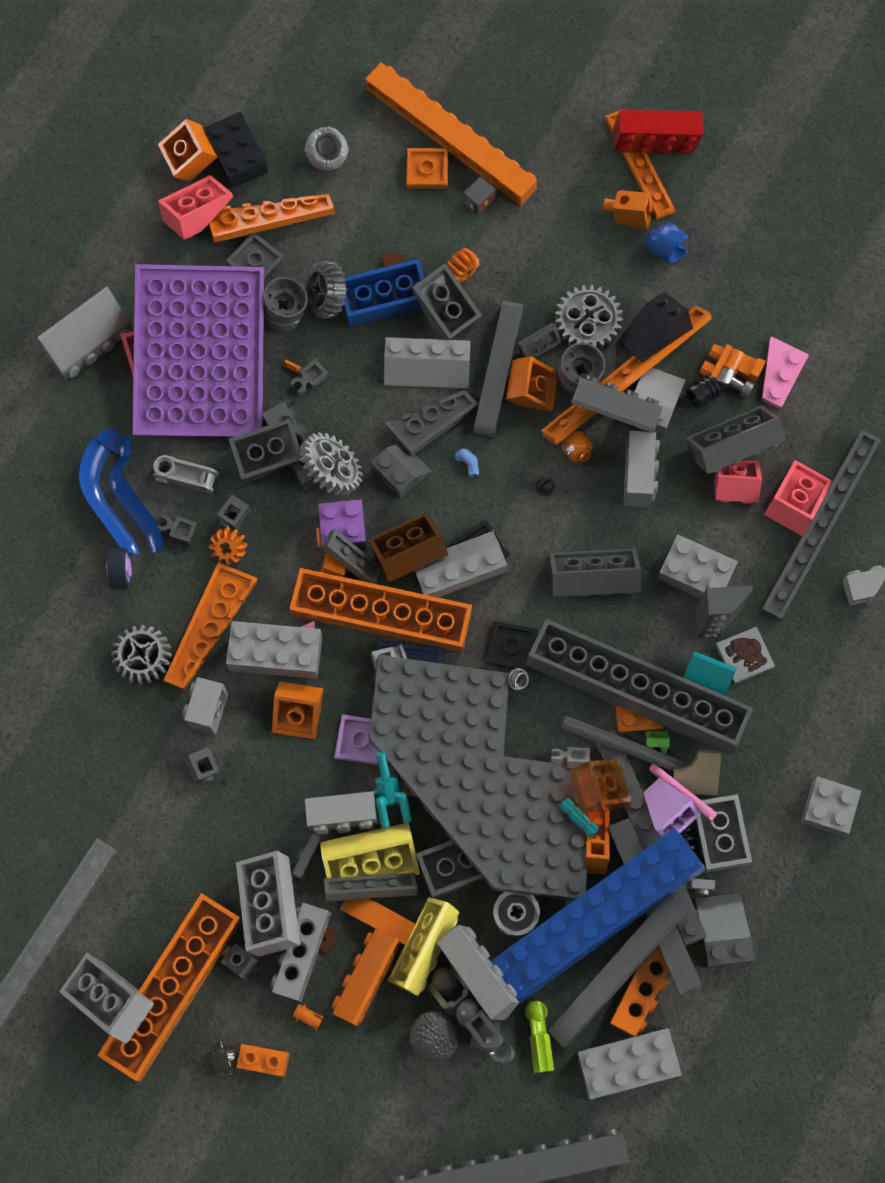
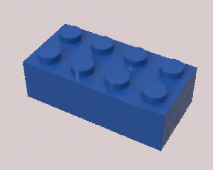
M419 259L344 277V280H347V298L344 300V310L349 327L422 309L412 290L414 285L424 279Z

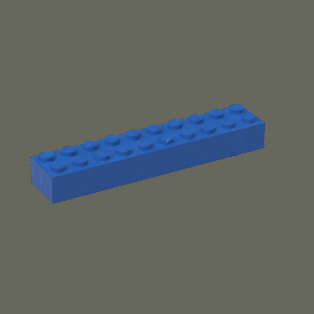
M674 828L490 962L492 965H497L504 975L502 979L506 984H510L517 993L515 997L519 1001L518 1004H520L655 907L670 893H674L705 871L706 868L681 833Z

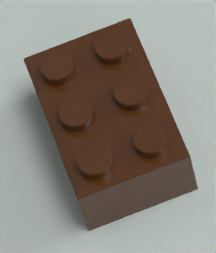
M427 512L368 539L374 557L388 582L399 579L406 574L448 556L443 537Z

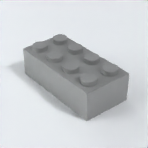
M232 621L226 665L229 671L317 679L322 644L321 629Z
M274 851L236 862L246 952L260 957L300 946L289 857L279 851Z
M89 953L85 954L59 991L105 1032L126 1044L154 1005L149 998L123 977Z
M669 1028L576 1053L589 1100L682 1075Z

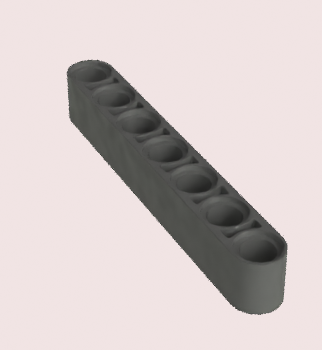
M503 300L473 434L490 438L495 437L524 309V304Z

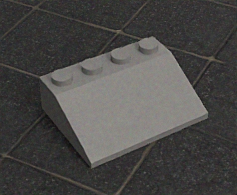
M105 287L38 336V339L51 363L67 380L78 375L80 369L84 366L93 364L103 352H109L115 343L122 340L121 334L131 332L133 329L108 287Z

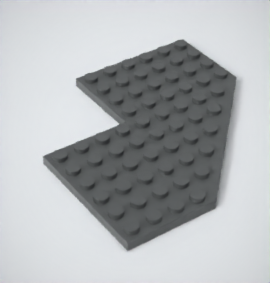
M378 655L369 742L379 752H385L387 764L390 768L397 772L406 787L415 797L417 796L431 817L443 827L451 841L467 856V860L477 872L484 876L492 890L567 900H576L586 892L587 877L585 829H580L568 817L569 814L564 813L559 806L565 799L569 798L574 803L573 806L575 808L579 807L589 817L591 768L573 769L567 768V765L504 756L509 673Z

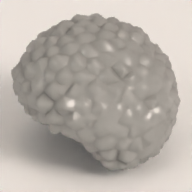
M321 127L311 132L304 151L308 161L315 168L329 171L337 169L343 164L349 153V147L345 137L338 130L331 127Z

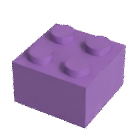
M362 499L318 504L322 547L329 532L335 529L357 548H367Z

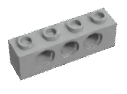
M302 903L301 908L298 907L296 910L300 946H304L306 952L303 957L296 958L294 952L298 946L289 948L286 952L283 951L279 959L281 968L279 973L274 975L271 982L273 993L299 1002L303 1000L325 930L331 917L329 911L306 903ZM306 924L313 925V931L310 935H303L302 928ZM291 968L298 970V976L294 980H288L287 972Z

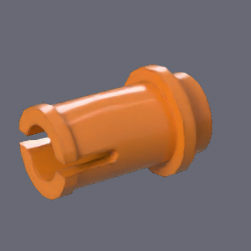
M299 1004L293 1014V1017L296 1018L295 1021L298 1022L300 1020L315 1030L318 1029L324 1018L306 1008L305 1004L303 1006Z

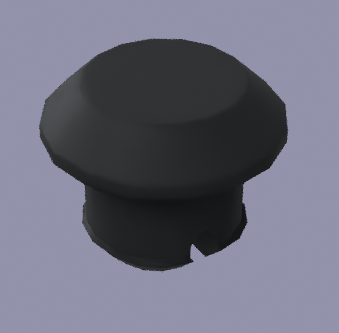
M548 477L541 478L536 483V491L543 496L552 494L555 489L554 482Z

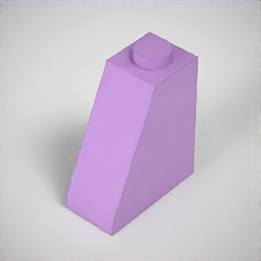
M661 778L657 779L643 792L654 828L660 838L674 828L681 833L700 815L689 798Z

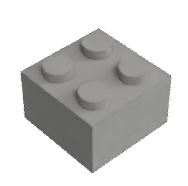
M197 677L196 683L191 684L189 691L191 699L189 704H186L184 707L183 717H185L184 720L190 729L216 735L228 692L222 683Z
M817 776L812 781L800 823L841 837L847 836L850 833L861 790Z

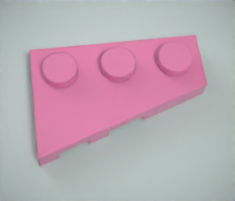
M770 337L761 400L781 409L809 354Z

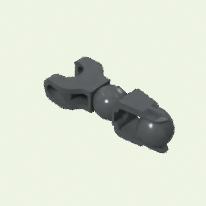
M450 964V967L437 969L432 975L431 983H427L426 989L451 1017H457L459 1024L469 1029L481 1047L487 1051L498 1065L504 1066L510 1063L515 1055L514 1049L485 1015L486 1012L454 966ZM461 982L465 987L462 992L463 996L458 998L455 1003L453 1001L447 1003L443 996L455 994ZM500 1046H505L507 1049L503 1057L496 1055V1049Z

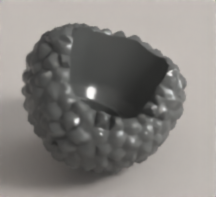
M429 1011L420 1015L410 1029L409 1040L417 1056L430 1061H439L451 1057L457 1051L459 1034L456 1024L448 1013Z

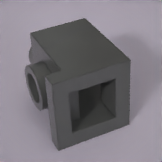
M231 495L217 514L219 521H221L219 525L224 529L226 527H229L230 530L239 529L247 516L252 512L250 506L234 495ZM236 514L237 516L234 520L230 519L231 515Z
M209 747L184 758L194 782L201 781L202 784L214 780L213 775L219 772ZM198 765L204 766L203 772H200Z
M236 943L233 947L229 944L221 954L223 957L221 962L244 980L259 962ZM236 955L241 956V962L238 964L233 962V958Z

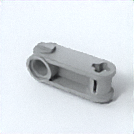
M164 454L159 456L153 465L155 471L153 477L156 482L172 484L208 494L213 493L214 489L212 486L215 477H218L219 474L213 468L179 460ZM164 466L171 467L168 472H160Z

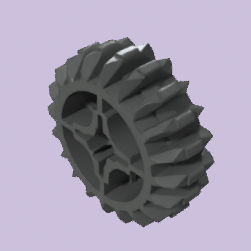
M322 261L314 263L313 267L309 269L310 273L307 274V281L305 282V290L308 297L307 306L310 307V312L314 316L322 318L338 316L339 312H342V306H345L344 300L347 298V280H344L345 273L342 272V267L334 262Z

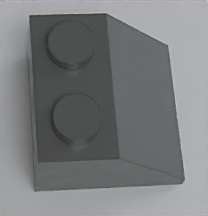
M400 443L387 447L370 462L371 470L400 500L432 472L416 454L411 456Z

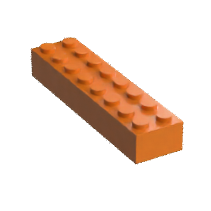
M300 568L289 610L293 617L463 653L472 614V605Z
M201 893L139 989L154 1005L127 1044L110 1035L97 1056L135 1081H142L242 923V919Z

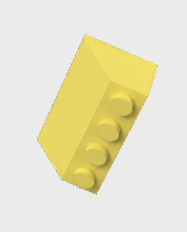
M409 823L320 842L327 878L407 873L420 874Z
M428 898L387 981L413 995L419 996L427 985L426 979L430 971H433L437 965V957L442 950L437 942L456 926L459 911L445 901Z

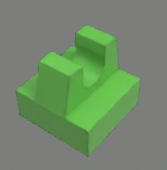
M645 731L646 747L651 749L659 747L661 748L660 751L666 754L670 743L668 731Z

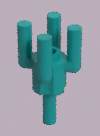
M379 752L376 754L381 775L375 779L376 788L373 792L381 828H388L390 826L386 805L392 806L397 803L399 804L403 822L409 823L412 821L407 795L402 792L404 786L398 782L396 774L389 773L385 752Z

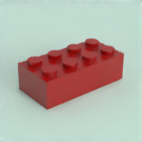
M620 109L613 126L614 150L622 153L631 151L650 153L656 151L663 154L671 152L690 154L695 152L703 136L702 112Z

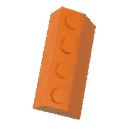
M377 929L373 933H368L363 943L366 948L363 954L358 953L353 963V966L356 967L353 974L346 976L342 985L345 990L342 996H336L331 1007L334 1009L332 1014L357 1027L360 1026L401 944L399 939Z

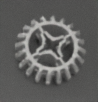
M141 625L140 631H138L136 626H133L132 633L126 629L124 631L126 635L124 638L120 635L117 637L121 643H113L114 648L117 649L111 652V655L116 657L112 660L113 665H118L115 670L117 673L122 672L121 677L123 679L129 677L130 683H133L136 678L138 684L143 683V678L146 679L147 683H151V676L158 680L157 672L160 671L163 674L166 672L162 666H170V662L166 660L172 657V654L167 652L171 649L170 644H165L168 639L166 636L161 637L162 632L160 630L154 633V627L152 626L147 631L145 625ZM149 639L154 642L141 645L136 640ZM131 644L132 652L127 656L128 659L125 660V652ZM137 647L145 654L146 662L138 655ZM156 649H159L157 660L152 665L151 656L156 653ZM138 664L145 665L147 669L134 670L129 667H131L132 665L136 666Z

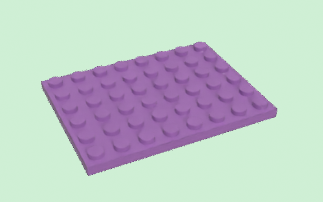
M135 264L133 436L235 437L262 428L264 267Z

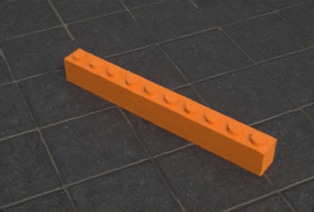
M381 62L365 78L366 89L440 146L448 148V152L519 206H522L536 191L537 180L531 172H526L515 160L507 158L499 148L491 146L486 138L478 136L469 125L458 121L453 113H448L442 109V106L437 101H432L421 89L417 90L413 87L408 79L397 75L392 67L386 66Z

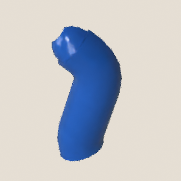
M114 428L107 429L96 438L93 437L83 455L79 471L81 490L88 504L118 543L119 548L126 547L128 553L140 554L138 544L106 502L99 484L103 464L110 452L112 451L120 455L110 472V488L143 532L150 553L163 549L161 532L154 518L122 476L123 469L130 459L131 440L129 436L121 435Z

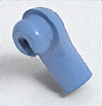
M468 449L457 451L455 458L457 461H464L468 465L469 477H478L477 457Z

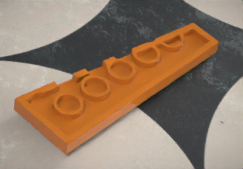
M329 194L283 199L281 203L264 201L263 205L251 206L250 203L242 204L243 207L231 208L229 205L224 206L212 219L209 227L215 243L332 215L335 212Z
M217 563L163 680L165 683L186 690L257 584L258 579L256 577Z

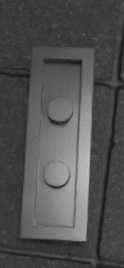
M337 530L330 531L322 549L363 582L375 584L381 567Z

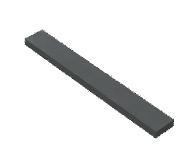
M670 893L548 1030L563 1048H567L689 911L673 893Z

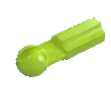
M531 1001L525 1008V1016L530 1022L531 1036L529 1038L534 1073L554 1071L550 1036L546 1031L545 1024L548 1010L541 1001Z

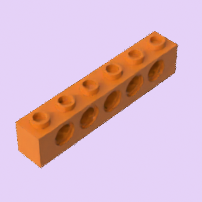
M658 945L636 969L609 1023L632 1037H636L637 1033L642 1035L647 1025L644 1019L647 1013H653L658 1003L654 999L658 991L662 993L668 983L665 977L669 970ZM656 962L660 964L662 971L659 975L651 973V963ZM642 983L650 985L651 994L649 996H644L640 993L639 986ZM631 1004H637L640 1007L641 1014L639 1017L630 1015L629 1006Z

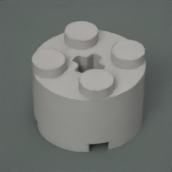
M504 892L495 902L493 909V920L497 929L502 934L512 938L524 937L533 931L540 915L537 900L533 895ZM513 908H516L517 911H522L519 919L515 916L511 917Z

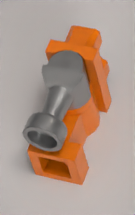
M714 344L708 357L718 361L716 366L705 361L699 373L703 376L710 374L716 380L720 389H725L729 386L741 391L740 396L747 399L766 361L760 358L756 360L728 344L725 348ZM735 376L746 380V383L741 382Z

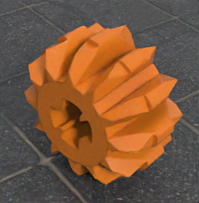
M463 248L457 251L455 255H452L446 265L461 284L476 271V268L479 266V259L472 251Z
M226 527L224 531L219 529L216 535L211 537L213 543L210 544L209 549L215 550L212 557L218 555L220 557L218 559L219 563H222L224 559L227 565H230L232 560L237 563L240 561V557L246 554L243 549L247 547V543L241 542L245 537L244 535H237L238 529H235L232 533L229 527Z

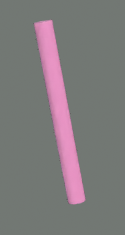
M656 764L650 766V772L689 798L694 806L710 820L715 818L716 812Z

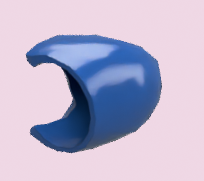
M672 222L657 227L649 232L645 238L648 250L653 255L669 263L677 262L688 252V249L680 244L686 241L688 236Z

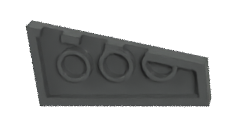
M466 390L441 399L435 405H427L418 412L405 414L401 419L394 422L392 420L385 423V427L412 456L477 410L478 403Z

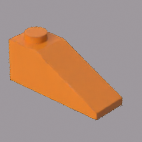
M590 802L589 821L591 823L594 822L599 829L592 837L586 834L585 864L587 865V874L606 875L609 863V804Z

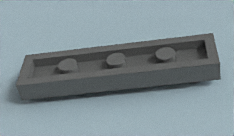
M414 873L324 878L323 881L325 901L417 895Z

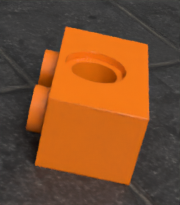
M241 1044L237 1068L285 1077L290 1053Z

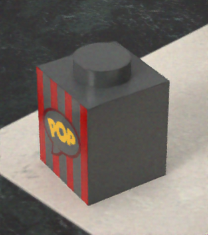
M479 177L464 192L465 207L470 211L474 210L479 215L495 199L496 189L485 179Z

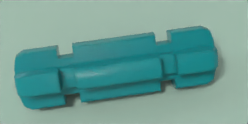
M569 798L565 799L560 804V809L564 813H568V817L580 829H585L584 832L589 837H592L598 831V826L594 822L591 823L589 821L590 818L579 807L575 808L573 806L574 803Z

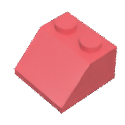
M740 460L739 463L725 466L716 472L714 477L715 500L725 503L731 501H740L744 504L759 503L762 485L759 462L757 460Z

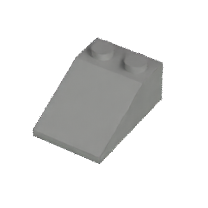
M651 368L641 376L635 392L639 393L638 398L643 400L650 397L659 401L658 405L662 406L655 432L658 435L664 436L685 379Z

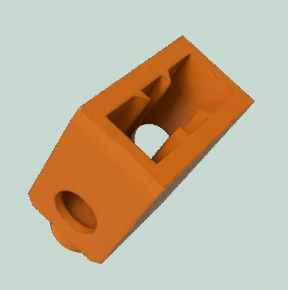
M619 190L615 200L605 198L603 203V210L613 212L616 223L648 230L653 213L650 193Z

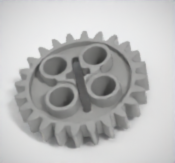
M582 285V291L574 287V294L567 291V298L561 297V304H557L556 310L558 311L555 312V318H557L555 325L559 326L558 332L563 333L562 340L569 338V346L573 343L584 342L590 343L595 347L599 345L601 349H604V342L610 345L611 338H617V332L621 331L620 325L623 323V318H621L623 310H618L620 303H614L615 296L608 297L609 290L603 294L601 293L602 287L595 291L593 285L590 286L589 290L586 289L585 285ZM592 302L595 306L589 307L585 303ZM575 314L579 318L572 319L571 317H569V315ZM605 317L608 319V321L602 322L599 320V318ZM589 329L592 333L585 334L583 330Z
M320 432L317 435L313 433L300 446L302 450L299 454L303 456L300 461L305 463L303 469L309 470L307 475L313 476V482H319L321 489L325 486L328 493L333 490L335 495L341 493L344 496L346 493L349 495L362 482L360 478L363 476V473L360 472L362 467L356 464L359 459L353 458L355 453L349 452V446H343L342 440L337 442L334 435L329 438L327 433L324 435Z

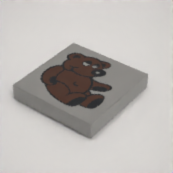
M757 627L716 643L723 662L737 668L732 678L733 684L775 667Z

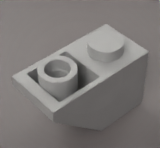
M879 565L869 568V571L861 572L860 570H854L847 573L842 582L849 606L870 602L885 580V567L882 568Z

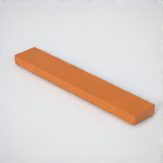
M619 111L605 116L612 134ZM640 151L622 153L641 191L650 193L652 212L655 219L657 220L675 213V208L647 153H641Z

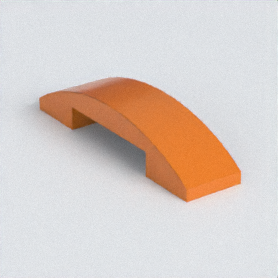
M369 898L344 900L339 909L355 919L399 939L403 945L408 941L416 925Z

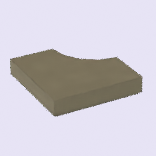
M698 750L696 758L689 765L673 770V778L692 794L718 795L721 751Z

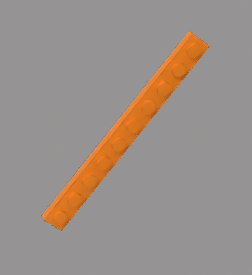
M694 306L689 310L693 325L691 331L644 362H641L635 356L631 357L599 384L605 385L606 382L619 386L618 390L623 392L712 319L710 312ZM573 404L541 430L543 437L557 445L597 412Z

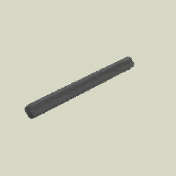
M565 716L562 721V729L671 771L687 766L685 761L571 717Z

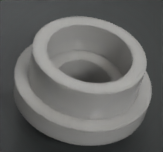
M522 668L513 669L508 676V685L514 690L524 689L529 682V676Z

